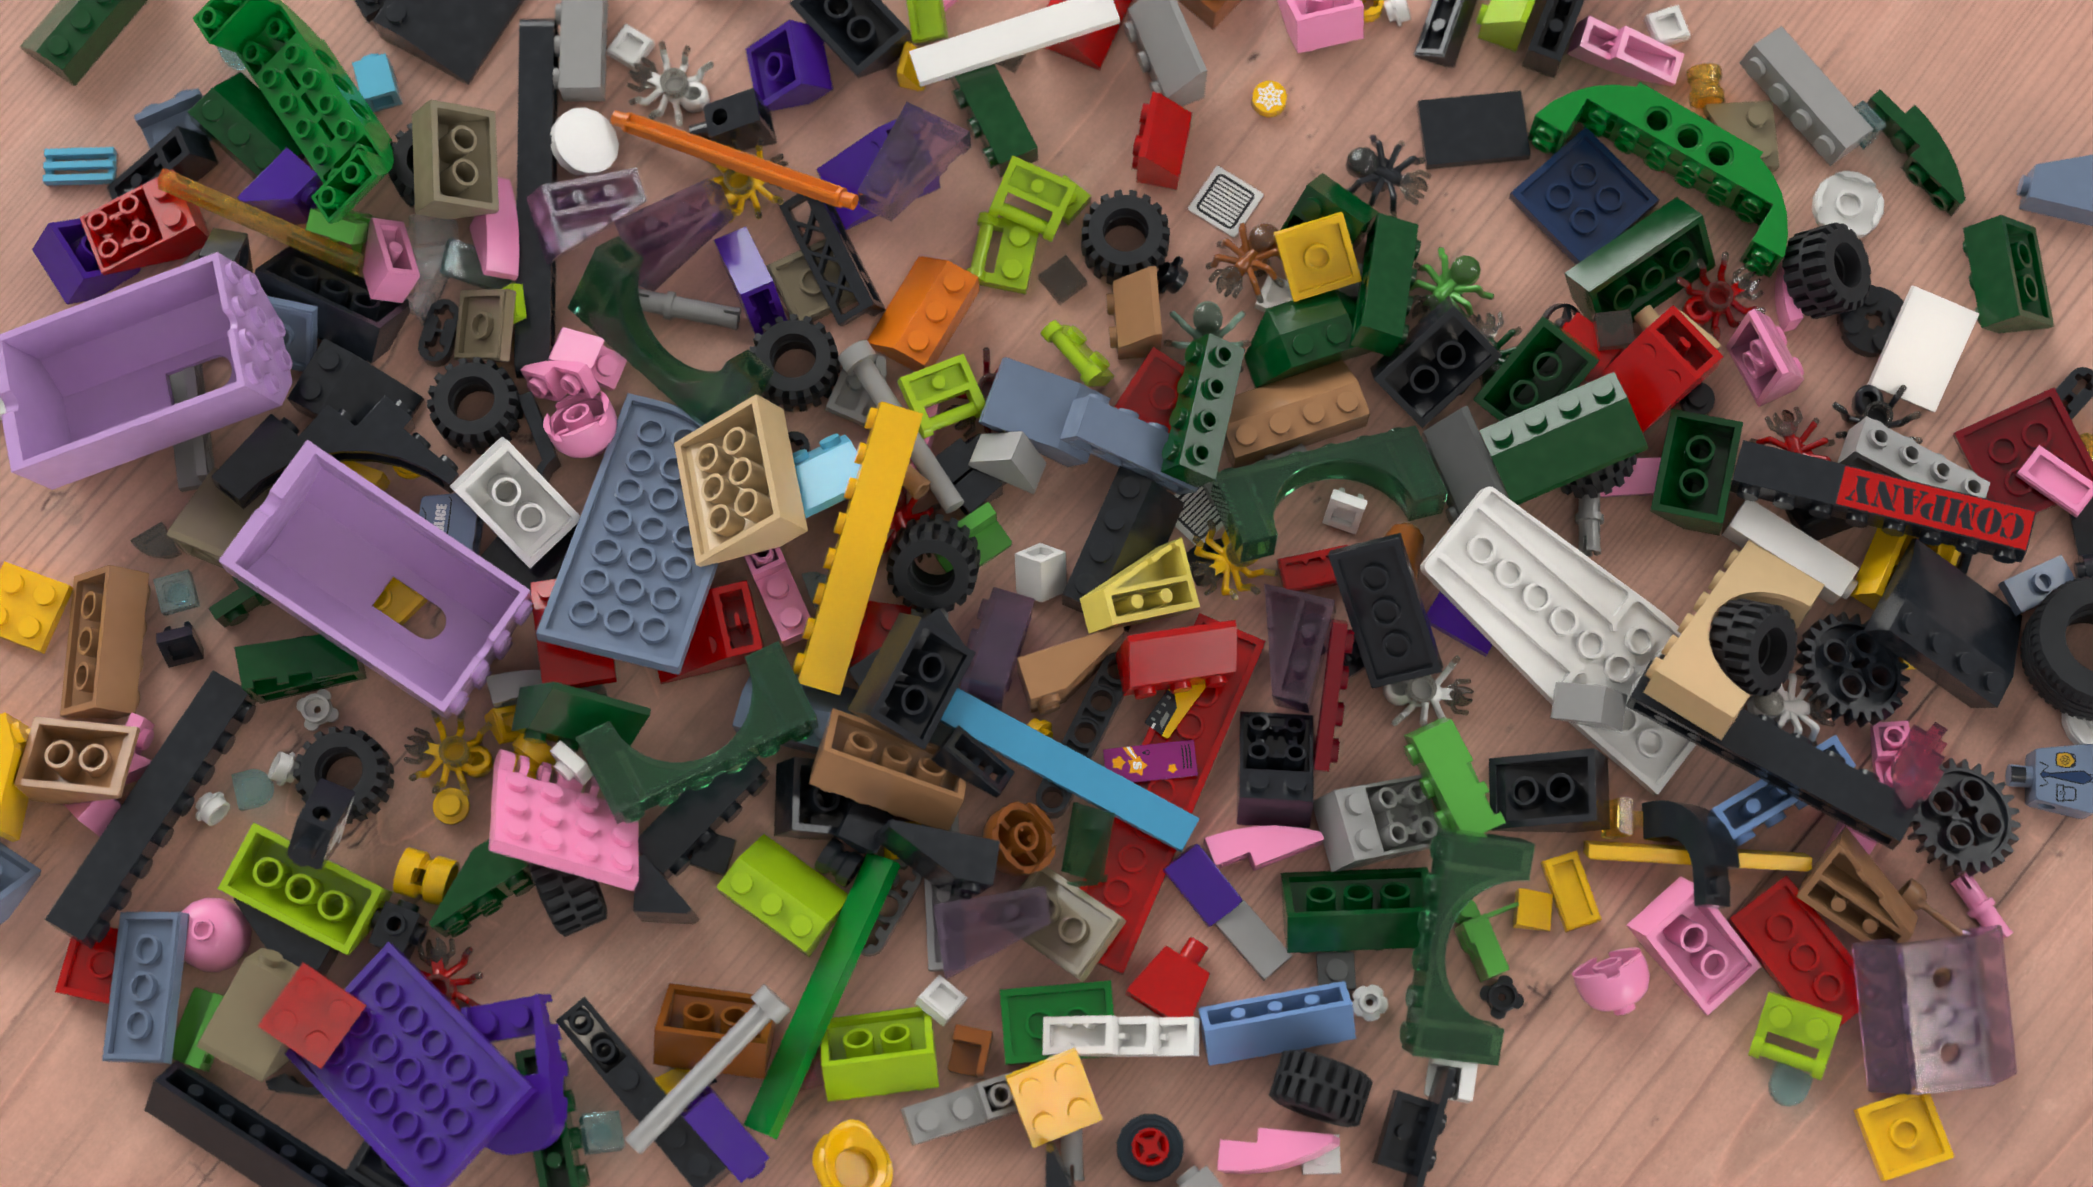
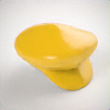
M853 1119L841 1122L828 1134L823 1135L814 1147L812 1164L822 1187H891L893 1166L890 1156L865 1123Z

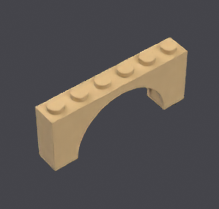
M1748 540L1741 552L1736 549L1732 551L1723 566L1727 571L1724 573L1719 570L1708 587L1712 592L1709 594L1704 591L1693 607V610L1697 612L1695 616L1690 613L1685 616L1677 632L1681 633L1680 637L1678 638L1675 635L1670 637L1661 654L1665 655L1664 659L1656 657L1645 674L1646 677L1650 678V681L1643 693L1720 740L1723 739L1750 695L1741 690L1726 676L1712 653L1709 641V628L1712 626L1711 623L1714 617L1718 616V611L1722 606H1727L1729 601L1737 599L1779 605L1789 611L1791 619H1794L1795 628L1798 629L1825 586L1823 583Z

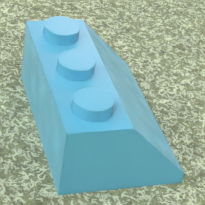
M839 434L830 435L819 442V447L809 452L806 449H802L792 453L805 518L845 500L844 493L849 478L856 479L860 466V464L854 463L857 451L846 434L839 436Z

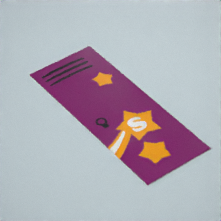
M1194 740L1103 749L1105 768L1131 782L1198 776Z

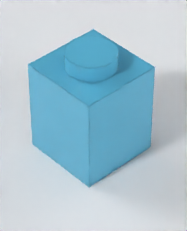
M386 53L381 55L369 54L361 58L360 61L352 62L359 91L373 112L403 104L394 69Z

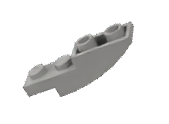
M1010 1073L902 1108L901 1113L912 1146L943 1136L947 1137L1018 1113L1005 1075Z

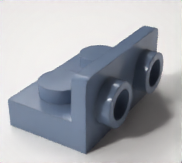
M198 88L183 90L177 93L174 98L161 104L148 105L142 112L134 115L136 123L142 129L150 149L177 126L206 135L191 121L188 111L203 97Z

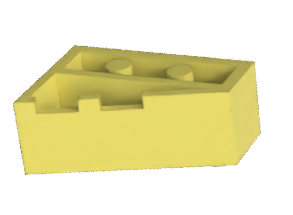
M1182 537L1158 546L1080 598L1089 634L1120 625L1125 627L1174 617L1200 607Z

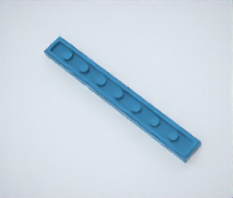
M959 688L955 691L940 720L941 723L952 729L959 725L985 747L1181 853L1200 819Z

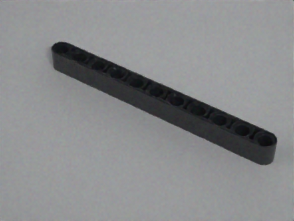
M556 18L521 19L519 23L517 145L519 276L516 279V283L523 285L527 318L515 324L514 363L517 379H525L521 372L525 365L549 361V355L555 344L557 160L552 153V135L550 136L552 126L558 119V89H554L553 70L558 68V57L555 56L554 38L559 36Z

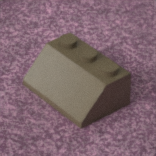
M430 99L412 114L415 214L442 219H455L497 213L499 211L495 111Z

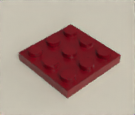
M2055 387L1953 434L1970 470L1990 482L1986 499L2036 510V515L2057 506L2056 503L2016 476L2039 445L2093 482V460Z

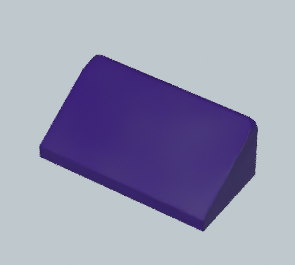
M1199 844L1186 848L1163 869L1208 927H1211L1243 902L1240 895Z

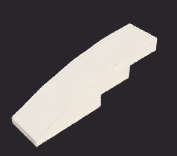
M1113 1015L1043 1017L1042 1055L1055 1056L1075 1048L1079 1056H1199V1018L1117 1017Z

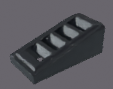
M959 725L945 738L931 758L933 762L995 798L1002 793L1015 773ZM979 765L984 768L983 771L978 768ZM991 773L998 775L995 780L989 777Z

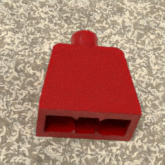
M1189 937L1180 953L1165 946L1126 990V995L1161 1018L1193 1017L1210 975L1208 971L1198 966L1209 948L1193 937Z

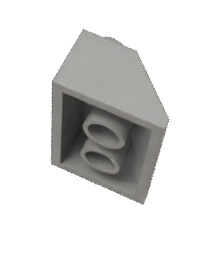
M1138 0L1128 8L1127 22L1124 23V29L1129 42H1136L1139 49L1137 60L1142 72H1149L1152 83H1150L1151 93L1152 91L1158 92L1180 106L1203 99L1207 69L1177 0Z

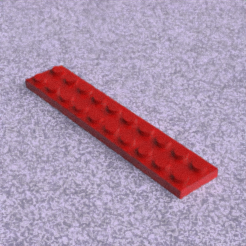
M1199 613L1194 626L1220 621ZM1237 629V671L1227 680V684L1217 688H1205L1169 738H1165L1151 727L1147 731L1142 745L1194 740L1198 776L1133 783L1191 814L1193 813L1264 648L1265 640ZM1111 815L1080 889L1126 920L1122 929L1097 963L1102 967L1123 975L1166 874L1163 869L1172 862L1177 850Z

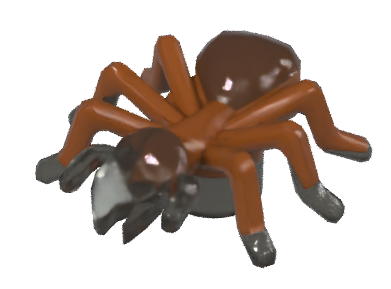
M1243 222L1239 224L1238 228L1242 242L1240 248L1228 238H1224L1216 243L1219 248L1226 249L1228 247L1239 258L1216 254L1213 261L1207 263L1205 268L1207 270L1217 268L1219 262L1235 265L1227 266L1224 269H1216L1209 277V282L1213 283L1218 277L1216 282L1218 293L1226 289L1225 297L1232 293V297L1237 298L1243 289V276L1246 273L1249 276L1257 302L1261 304L1264 302L1256 279L1257 277H1262L1267 273L1280 288L1285 286L1284 281L1277 276L1271 267L1270 257L1274 256L1281 260L1273 234L1278 229L1271 224H1259L1253 227L1248 239L1246 224Z

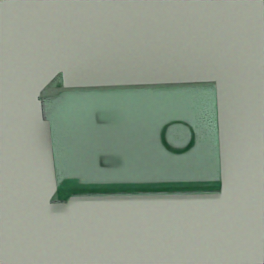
M1073 802L1061 871L1087 880L1066 882V884L1081 887L1097 885L1099 882H1107L1108 874H1104L1114 812L1110 813L1079 804V802Z

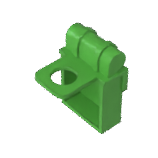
M319 208L310 209L305 230L329 237L324 259L352 272L358 268L363 245L367 242L369 222L371 218L375 217L368 213L365 214L351 210L341 221L329 224ZM341 241L350 244L353 248L352 258L346 262L340 261L334 253L336 244Z
M1470 899L1460 900L1451 909L1452 920L1460 924L1454 928L1455 934L1462 950L1469 954L1480 983L1510 970L1489 918L1519 906L1518 902L1483 915L1480 914L1476 903Z

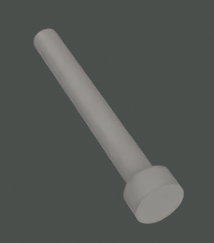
M867 340L852 344L839 355L838 361L848 376L856 374L876 407L881 401L902 407L875 366L874 362L877 359V354ZM918 431L910 459L920 474L931 482L930 489L947 514L961 507L964 504V500Z
M763 984L751 997L756 1004L625 1138L635 1151L642 1154L771 1020L778 1024L791 1011L785 1002L767 985Z

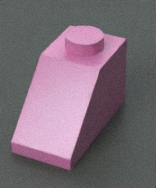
M371 218L369 222L363 275L370 299L403 303L420 278L404 222Z

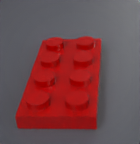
M1786 875L1730 917L1727 922L1787 997L1842 1015L1841 1026L1882 995V993L1815 909L1796 897L1799 889Z

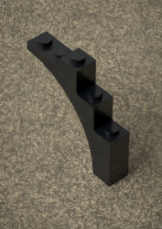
M384 396L357 426H354L357 422L347 411L342 408L336 411L328 404L299 436L297 434L300 430L285 417L279 420L273 414H270L211 478L220 491L244 509L261 493L276 483L307 440L340 462H377L401 467L428 478L450 494L453 490L449 486L459 477V474L456 472L459 468L447 456L442 454L439 458L430 451V443L417 432H414L413 435L410 434L415 429V425L411 417L413 412L406 404L398 399L393 402L387 396Z

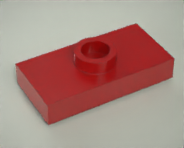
M1348 545L1277 559L1284 596L1338 585L1328 554L1330 550Z

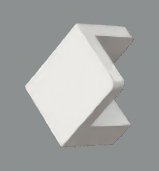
M1038 543L1015 553L1016 592L1039 602H1044L1062 594L1067 585L1066 552Z
M1438 1056L1429 1058L1424 1094L1426 1096L1430 1094L1437 1067L1451 1066L1456 1068L1457 1087L1453 1097L1448 1100L1463 1103L1472 1102L1478 1063Z

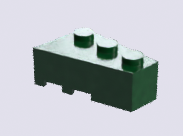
M320 634L234 647L242 689L260 704L367 679L362 662Z

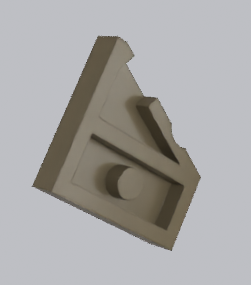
M1772 101L1705 104L1703 113L1707 119L1710 118L1715 125L1763 151L1760 157L1770 171H1777L1780 165Z

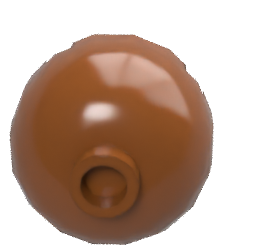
M1016 801L1004 805L989 816L982 831V838L1000 841L996 869L1013 877L1030 875L1041 871L1051 863L1056 853V845L1052 847L1051 835L1055 834L1052 822L1042 809L1030 802L1023 804Z

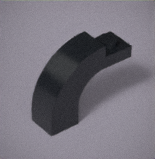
M1665 800L1642 803L1644 840L1666 843L1679 841L1688 851L1692 863L1694 905L1716 909L1731 907V886L1728 870L1740 868V862L1735 842L1725 824L1715 814L1697 805Z

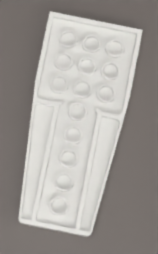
M1491 486L1483 488L1477 493L1420 566L1421 572L1551 705L1553 704L1556 682L1607 686L1626 694L1628 702L1650 660L1654 661L1656 657L1663 660L1665 655L1661 654L1670 637L1675 635L1679 638L1681 633L1677 632L1679 626L1662 611ZM1628 707L1625 709L1622 732L1569 722L1652 795H1658L1696 746L1695 743Z

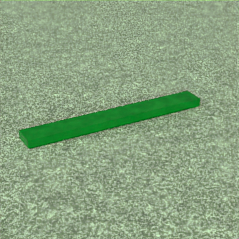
M875 854L866 855L744 1122V1126L777 1140L901 865L894 860Z

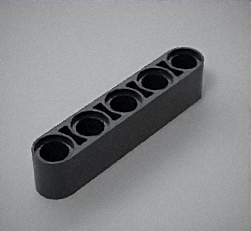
M1116 652L1109 654L1103 660L1061 742L1064 746L1090 760H1093L1125 697L1123 696L1121 680L1112 678L1107 672L1110 666L1117 664ZM1097 696H1105L1112 705L1106 711H1098L1093 708L1091 701ZM1081 728H1089L1094 732L1095 738L1089 743H1081L1076 739L1075 733ZM1043 778L1036 793V805L1047 814L1049 819H1056L1067 811L1074 794ZM1048 792H1057L1063 798V802L1056 808H1049L1042 802L1043 796Z

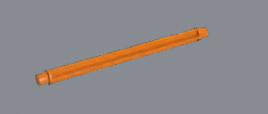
M615 110L611 116V124L620 127L626 133L837 208L845 207L854 210L858 204V195L850 193L847 188L632 112L624 113Z

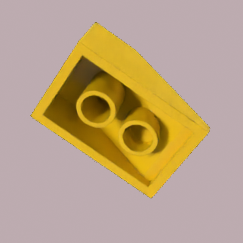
M5 712L0 714V836L15 842L20 840L29 798L14 783L31 728Z

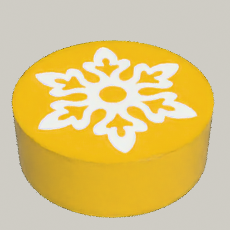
M1269 80L1263 81L1255 87L1252 94V106L1259 115L1275 117L1282 113L1286 106L1287 93L1280 83Z

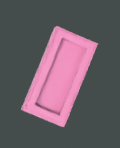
M2040 445L2016 474L2018 478L2076 518L2093 497V482Z

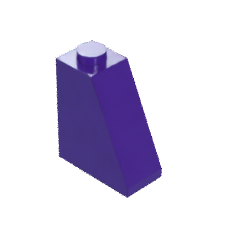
M745 226L714 239L722 263L754 334L763 335L762 326L767 322L771 326L775 325V318L782 316L783 321H787L774 282L747 227Z
M708 1085L681 1114L740 1183L747 1178L752 1179L762 1172L766 1166L765 1162L770 1157L712 1087Z

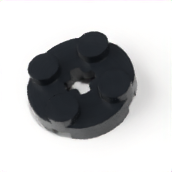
M1871 285V288L1868 289L1869 296L1867 300H1864V304L1861 307L1837 315V326L1839 325L1841 338L1844 344L1853 352L1864 357H1877L1881 355L1904 303L1891 290ZM1865 316H1878L1882 327L1869 328V320Z

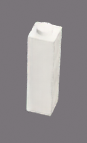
M1745 500L1722 534L1741 548L1750 540L1823 583L1825 586L1818 597L1830 605H1833L1840 597L1847 600L1858 584V581L1853 578L1859 567L1755 501Z

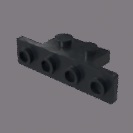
M1437 1067L1428 1100L1399 1090H1393L1372 1163L1406 1173L1403 1187H1424L1427 1172H1430L1434 1167L1437 1156L1436 1150H1434L1438 1135L1443 1133L1447 1122V1115L1444 1113L1448 1099L1453 1097L1457 1087L1456 1068Z

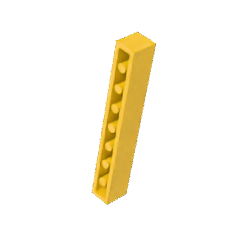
M883 401L878 403L877 409L870 407L864 427L870 429L867 443L860 442L854 463L860 464L856 479L849 478L844 493V498L849 499L846 514L839 512L833 533L839 534L835 549L828 548L823 568L829 570L825 584L818 582L812 603L818 605L814 619L808 617L802 638L807 639L808 642L804 654L798 652L794 661L792 674L797 675L796 682L837 695L841 694L923 417L922 413Z

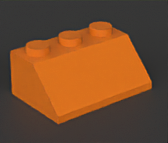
M919 256L867 341L874 350L914 372L936 364L980 291L979 277L948 260Z

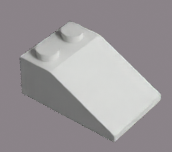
M504 437L499 438L449 486L529 568L558 543L580 519V515Z

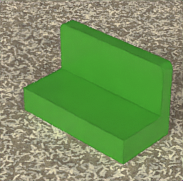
M989 502L958 521L957 526L962 528L966 525L970 529L969 538L975 536L978 541L977 550H980L981 554L979 568L1012 546L1011 539L997 521V513ZM933 553L946 573L953 569L952 564L945 557Z
M200 988L193 989L175 1033L173 1060H178L181 1063L207 1072L210 1071L215 1056L198 1048L197 1045L224 996Z

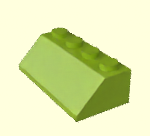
M253 822L218 889L346 955H350L372 930L371 921L378 908L383 909L385 902L389 901L393 892L331 860H328L322 869L298 866L287 856L290 844L289 839Z

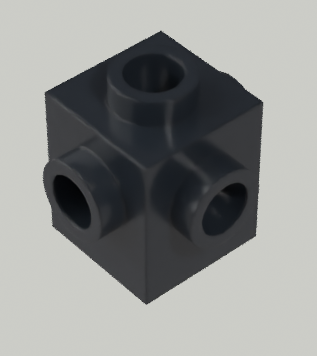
M399 899L397 905L386 901L383 909L378 908L372 918L371 928L373 932L368 943L382 949L390 942L410 960L415 947H420L426 938L428 926L425 924L427 919L418 913L420 907L402 899Z

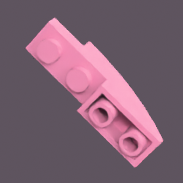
M780 547L744 556L783 646L786 647L802 640L806 621L811 616Z

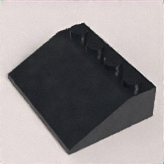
M386 0L373 22L382 39L469 85L524 0Z
M1913 538L1864 632L1970 708H1998L2014 676L2022 615L2015 616L2011 607L1918 539Z

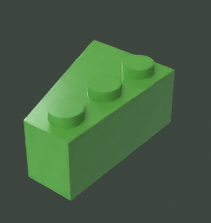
M1442 717L1404 735L1408 744L1404 746L1405 754L1412 766H1418L1423 777L1419 779V785L1428 800L1432 798L1437 812L1434 813V818L1442 833L1447 832L1449 836L1468 841L1506 823L1501 812L1493 813L1485 795L1490 791L1485 781L1479 782L1471 764L1473 758L1452 719Z

